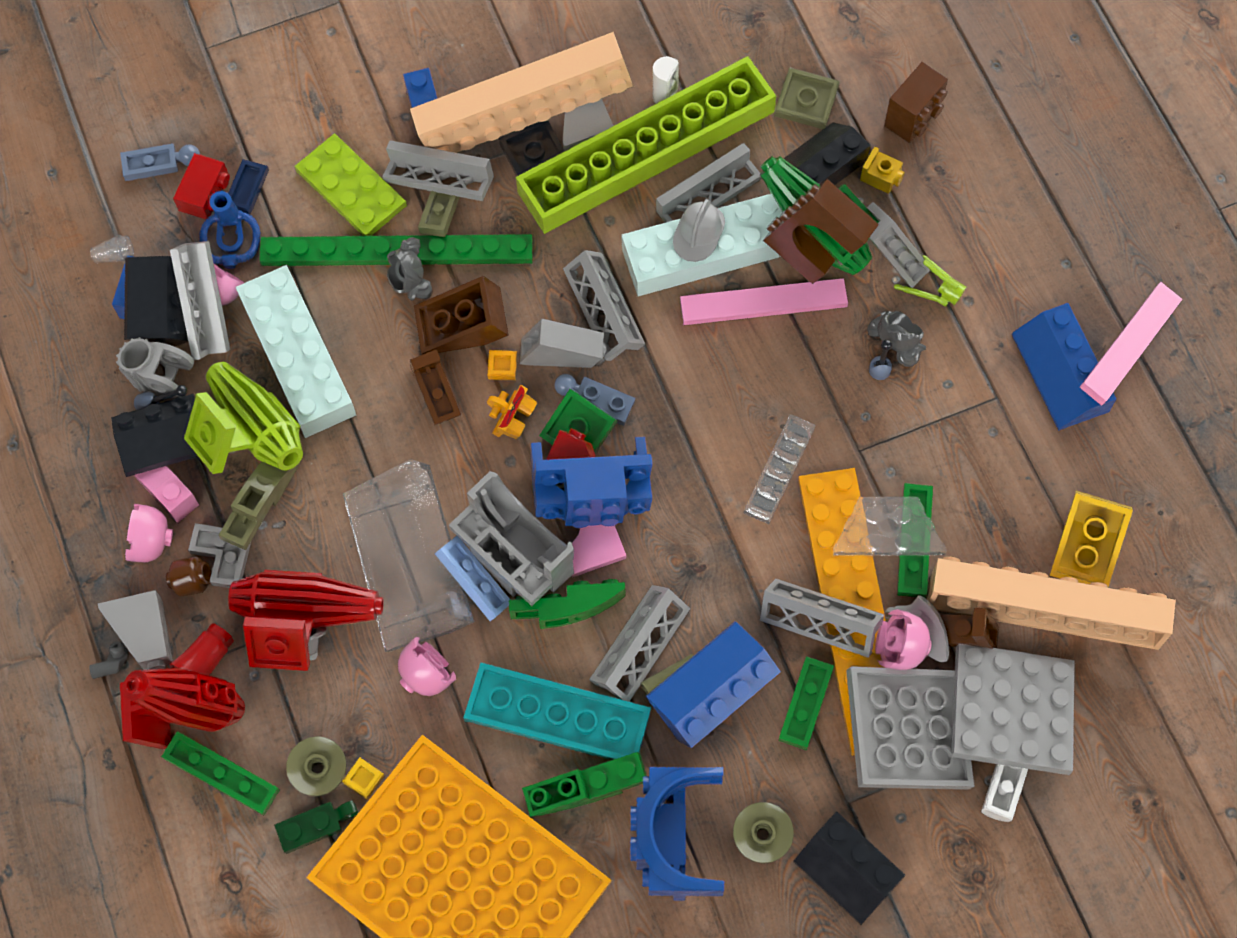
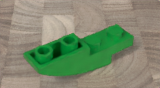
M616 579L603 580L600 584L576 581L573 585H567V597H562L560 594H547L544 598H540L533 606L521 596H517L515 600H509L511 620L539 618L540 629L577 623L602 613L626 596L625 582H619Z
M635 752L582 771L576 769L523 787L522 789L530 817H536L622 794L623 790L643 784V776L647 775L640 753Z

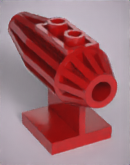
M264 570V572L232 582L229 589L228 605L230 611L245 618L243 629L249 667L308 671L310 666L308 642L312 628L376 620L377 615H382L384 599L379 597L378 591L322 576V573Z
M184 668L134 670L126 677L124 682H120L124 742L166 749L171 742L170 723L214 732L237 723L243 717L245 711V703L235 690V684L222 678Z

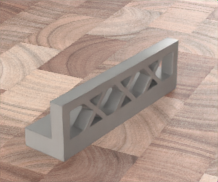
M392 140L389 141L386 147L390 162L382 178L387 183L483 201L494 178L490 160L486 158ZM396 167L407 168L409 171L400 176L393 175ZM424 172L432 173L433 177L426 180H419L416 176ZM449 177H454L458 180L451 185H444L441 182ZM473 182L482 183L478 191L467 189L466 185Z
M745 143L739 145L656 198V212L665 223L673 221L669 215L674 211L685 212L696 197L708 198L710 203L717 208L761 180L760 172L749 160L750 149ZM743 167H746L752 175L746 180L735 178V173ZM718 183L730 184L729 191L724 194L715 193L713 189Z
M872 202L867 209L879 221V225L869 239L903 280L913 288L930 269L923 264L925 259L894 220Z
M209 241L186 243L171 249L170 253L192 358L197 360L208 354L223 353L231 350Z
M583 251L565 266L563 270L591 330L603 331V343L606 344L604 358L606 361H612L625 349L639 350L645 345V342L603 254L594 251ZM580 265L584 269L582 281H578L574 272ZM588 287H592L595 292L593 304H590L586 298ZM599 310L604 311L606 316L604 327L599 326L597 321ZM610 333L615 335L619 343L612 350L608 345Z
M775 579L764 591L760 621L869 658L872 654L875 633L883 624L884 614ZM771 604L780 606L785 615L780 618L769 614ZM799 613L807 615L812 625L808 627L801 625L795 615ZM827 622L834 624L839 634L835 636L828 634L822 625ZM858 632L866 635L865 646L855 643L850 634Z
M652 585L589 680L597 687L608 689L618 699L629 702L691 608L669 588ZM672 602L678 608V611L672 619L667 620L666 609ZM655 627H660L661 637L656 643H651L650 633ZM639 651H644L645 661L640 667H635V656ZM628 675L629 685L623 693L616 685L622 676Z

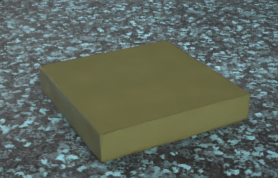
M789 67L774 116L820 129L826 128L840 81Z

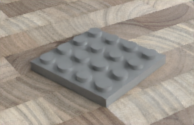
M958 644L956 646L951 757L1070 775L1073 772L1074 660L998 648L989 649Z
M850 667L846 670L858 787L966 790L974 787L971 760L951 757L955 670H895L877 667Z

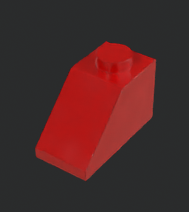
M570 428L569 432L559 431L546 460L596 457L592 444L584 440L586 435Z

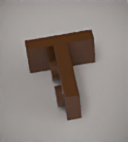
M437 349L410 359L409 365L413 376L417 380L434 426L461 416L441 366V359Z
M974 608L973 615H940L946 629L948 646L956 647L958 644L989 649L997 648L999 626L986 608Z

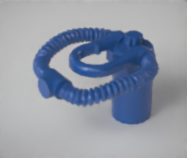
M225 191L215 192L210 198V206L215 214L208 217L204 224H202L199 241L208 240V230L216 221V241L218 246L225 252L237 251L242 246L244 240L242 220L250 224L253 232L252 245L248 252L242 255H222V257L212 254L213 264H223L225 268L233 269L235 265L240 262L249 261L257 253L261 237L260 227L252 215L237 209L228 193ZM236 225L237 230L235 232L238 236L236 244L232 246L224 245L222 241V236L225 235L223 226Z

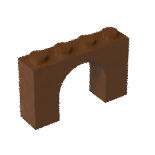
M827 179L820 186L814 184L804 196L801 195L792 206H788L779 217H775L766 228L769 233L763 241L809 282L814 284L827 273L835 259L803 225L815 226L825 231L852 254L867 242L879 224Z

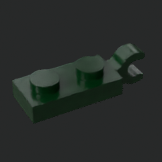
M352 800L341 804L336 809H334L330 801L274 824L283 852L289 854L342 832L340 823L356 817L359 812Z

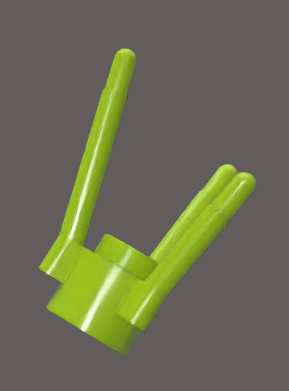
M925 255L922 256L925 259L923 264L943 280L937 291L942 294L941 297L899 284L894 285V288L938 302L944 307L949 302L956 305L967 288L953 279Z

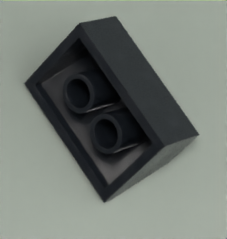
M832 122L783 159L820 185L827 179L836 185L867 161L871 145L854 127Z
M171 256L125 258L124 340L131 341V339H138L140 337L144 340L147 339L149 342H160L174 347L189 342Z
M194 393L111 417L113 435L126 477L198 457L184 439L195 401Z
M837 811L793 860L804 873L860 925L867 920L905 877V874Z

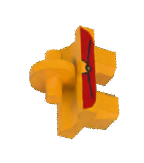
M520 385L518 390H514L508 403L506 399L509 394L505 391H501L498 397L489 396L487 404L492 408L489 416L496 419L499 413H502L492 434L497 437L505 434L514 439L520 437L526 424L513 418L516 411L529 417L537 405V402L526 394L528 388Z

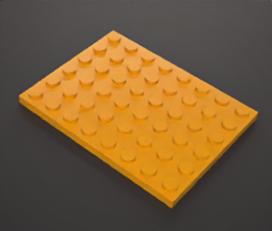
M421 735L306 877L380 938H570L612 882L609 877L424 735Z

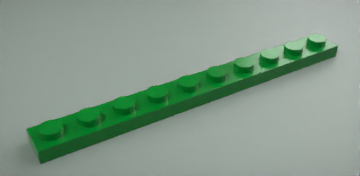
M532 234L446 235V237L433 235L261 237L259 262L261 266L391 265L388 262L387 254L400 249L403 240L414 237L420 239V253L417 257L420 258L422 265L533 264Z

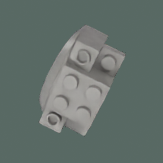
M490 471L467 492L469 506L449 524V528L470 548L473 555L491 577L512 597L518 593L533 606L549 589L554 593L574 574V548L572 543L569 541L565 544L536 519L509 491L497 473Z

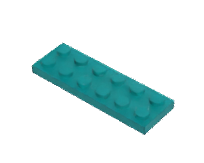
M480 662L463 718L467 722L604 759L614 760L635 752L640 753L651 708Z

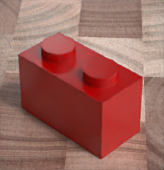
M194 153L173 197L178 211L202 219H208L211 216V213L214 212L210 206L211 196L215 192L226 189L230 180V175L224 162Z

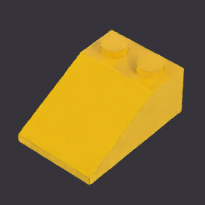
M1076 490L1050 576L1059 579L1070 577L1077 579L1078 583L1089 585L1090 583L1098 582L1109 587L1133 512L1132 507Z

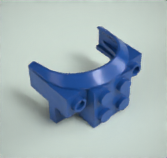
M635 437L636 451H634V455L543 460L541 442L531 443L530 461L535 516L545 519L560 518L565 521V526L584 528L595 525L614 526L618 523H623V517L628 512L631 514H641L645 511H650L652 502L650 475L653 464L651 454H647L645 437ZM625 479H630V481L626 485ZM564 482L565 491L556 486V484Z
M649 767V776H643V795L646 796L637 797V806H631V831H637V837L630 838L631 861H637V870H643V887H649V896H673V901H685L686 896H723L724 881L694 878L685 875V787L700 784L722 785L723 767ZM666 799H667V801H673V804H663V803L666 801Z

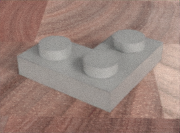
M195 523L188 551L190 554L214 557L215 561L209 581L210 584L230 588L232 582L243 578L251 542L246 550L220 539L219 533L222 527Z

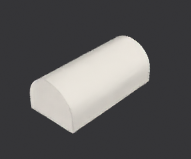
M661 57L653 65V100L656 104L676 94L678 90L679 62L677 59Z
M996 764L981 812L999 821H1012L1028 769Z

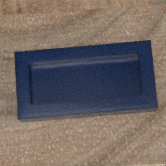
M242 159L228 192L238 210L251 215L269 172L267 165Z

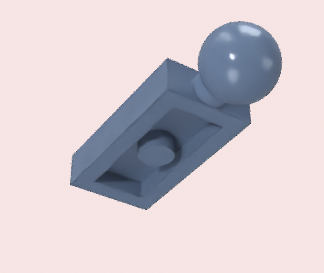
M174 144L121 152L123 177L125 181L179 172V162L188 166L194 153L200 155L197 147L190 144L184 145L179 152H176Z
M562 374L556 378L554 383L558 394L565 396L569 389H573L618 420L617 423L623 426L636 399L587 377H584L579 385L573 376Z

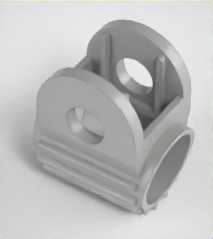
M140 337L138 339H131L127 343L124 342L125 345L119 348L120 352L116 355L118 358L116 363L119 366V370L140 392H152L157 396L176 390L178 385L173 381L178 369L190 370L195 362L188 353L179 348L160 342H149L147 339L144 340ZM158 364L164 366L165 376L154 374Z

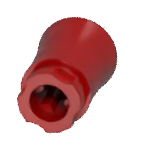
M212 623L169 666L170 668H184L211 675L218 663L228 652V648L233 644L234 640L226 630Z

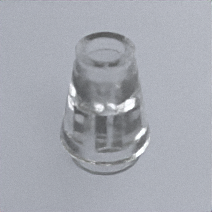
M117 235L90 249L94 263L125 261L127 255L134 256L133 244L127 235L123 237L122 235Z

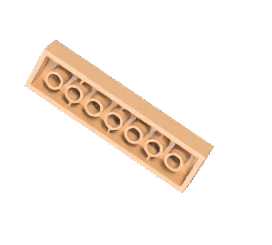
M614 32L416 106L411 108L410 111L417 134L424 147L457 153L463 150H470L486 141L496 140L510 132L520 131L531 124L547 121L551 117L563 112H571L579 106L597 102L608 95L621 93L627 88L632 87L633 84Z
M955 557L937 559L930 576L927 600L937 611L959 615H973L974 608H986L993 619L998 622L1159 650L1172 635L1176 600L1169 599L1161 593L1146 595L1137 593V590L1132 588H1120L1117 590L1108 588L1106 584L1098 582L1090 583V585L1078 583L1077 579L1070 577L1060 579L1049 578L1047 574L1042 572L1026 574L1019 572L1018 569L1013 567L998 569L992 568L984 562L964 563Z

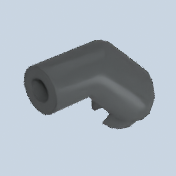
M112 643L109 646L110 654L106 661L89 665L92 679L112 675L120 671L128 657V650L124 647L123 643Z

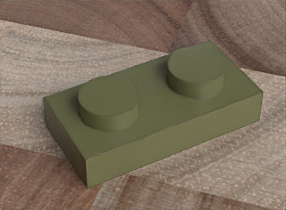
M431 191L418 225L420 234L446 237L460 197Z

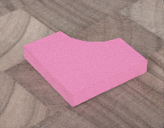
M595 525L580 528L579 535L572 542L574 548V574L572 578L626 559V553L615 525Z

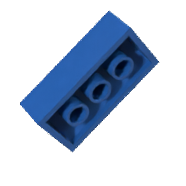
M1069 303L1043 311L1012 332V337L1058 431L1110 412L1116 401L1114 393L1111 394L1103 405H1100L1080 388L1098 361Z
M733 622L652 690L646 698L677 740L692 748L781 671L766 650L737 622Z

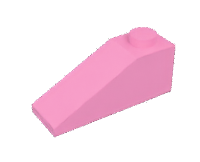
M167 466L134 475L176 523H179L199 506L191 491Z

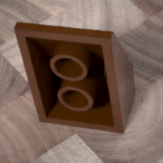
M485 276L476 278L414 305L422 355L436 349L438 353L484 346L509 336L501 289Z

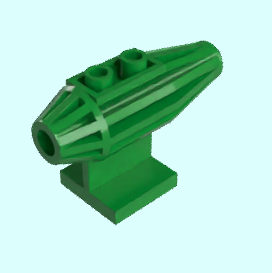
M771 156L760 166L763 170L760 176L782 212L788 206H792L801 195L804 196L814 184L820 186V184L781 156L776 159ZM845 184L838 188L874 221L879 223L875 216ZM803 225L835 259L833 267L850 275H855L871 261L872 254L867 242L850 254L825 231L815 226Z

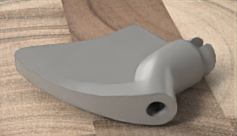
M918 596L910 605L886 609L885 612L888 614L893 610L899 609L920 617L927 625L932 645L928 656L939 662H947L949 659V646L946 629L937 609L927 599ZM888 615V617H885L887 622L893 615Z

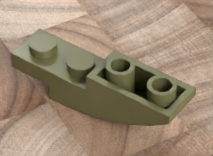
M301 461L290 470H281L261 462L231 504L233 511L219 533L220 539L246 550L271 506L277 505Z

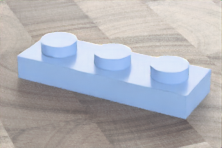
M455 536L435 553L489 621L493 620L509 606V597L458 536Z

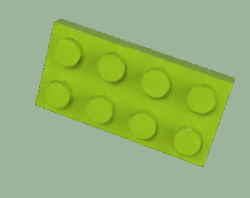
M335 133L295 165L296 172L363 236H372L407 206L406 201Z

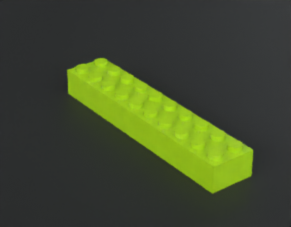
M747 56L517 176V192L545 234L775 112L776 95Z

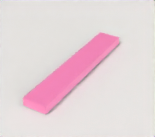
M844 278L816 281L814 284L806 282L680 296L683 325L844 308L848 306Z
M1160 282L1084 380L1080 388L1100 405H1103L1182 301V298Z

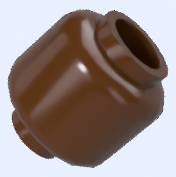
M196 556L175 560L171 563L169 572L166 573V583L178 596L203 593L207 589L208 584H210V566L207 562Z

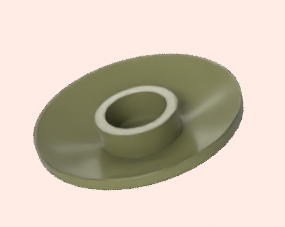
M319 736L310 737L299 742L290 752L286 763L287 776L293 787L302 794L322 796L332 792L342 782L346 773V758L340 746L333 740ZM316 764H322L323 770L320 773H314L313 767Z
M767 802L751 804L744 808L735 820L733 827L735 845L743 856L753 862L771 863L777 861L788 852L793 842L794 829L791 819L782 808L775 804ZM759 830L767 831L768 838L765 840L759 839L757 832Z

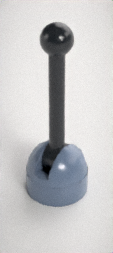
M888 339L881 342V356L875 357L870 362L869 373L876 380L888 378L892 370V364L886 357L888 350L892 348V342Z
M179 385L176 390L160 396H156L152 392L140 393L134 399L135 409L145 408L151 404H159L160 401L177 395L185 396L187 388L184 385Z

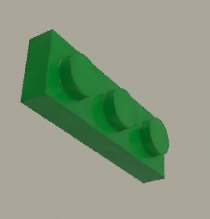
M806 656L778 741L807 751L834 665Z

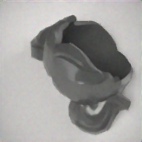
M414 237L403 240L400 249L387 254L388 262L391 264L387 271L389 283L395 292L408 293V298L411 301L415 298L427 299L432 294L431 283L423 279L424 270L420 258L417 257L420 253V239Z
M884 311L880 313L881 316L873 319L867 326L868 335L880 337L882 341L885 339L892 342L891 349L897 352L898 362L905 367H913L918 363L921 352L926 350V346L921 344L924 332L900 311Z

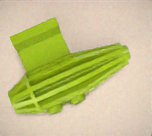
M218 362L211 365L206 373V381L217 404L207 392L196 394L184 437L211 473H222L228 453L249 449L257 460L281 470H290L298 465L303 457L299 436L301 426L273 393L267 392L262 386L227 362Z

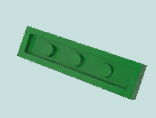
M904 483L897 596L916 598L918 596L926 598L933 486Z
M178 731L161 756L165 761L263 816L280 791L278 787Z

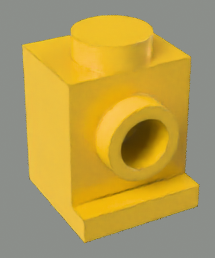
M874 147L862 168L860 181L889 194L893 186L898 187L904 177L905 172L902 171L903 162L879 152V148Z

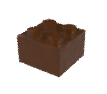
M921 62L890 97L884 126L908 143L915 136L920 137L927 129L928 121L932 117L936 119L944 108L942 102L948 93L946 91L948 79Z

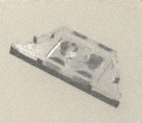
M859 497L850 518H848L841 536L833 547V555H946V546L938 537L935 526L925 514L924 507L918 497Z

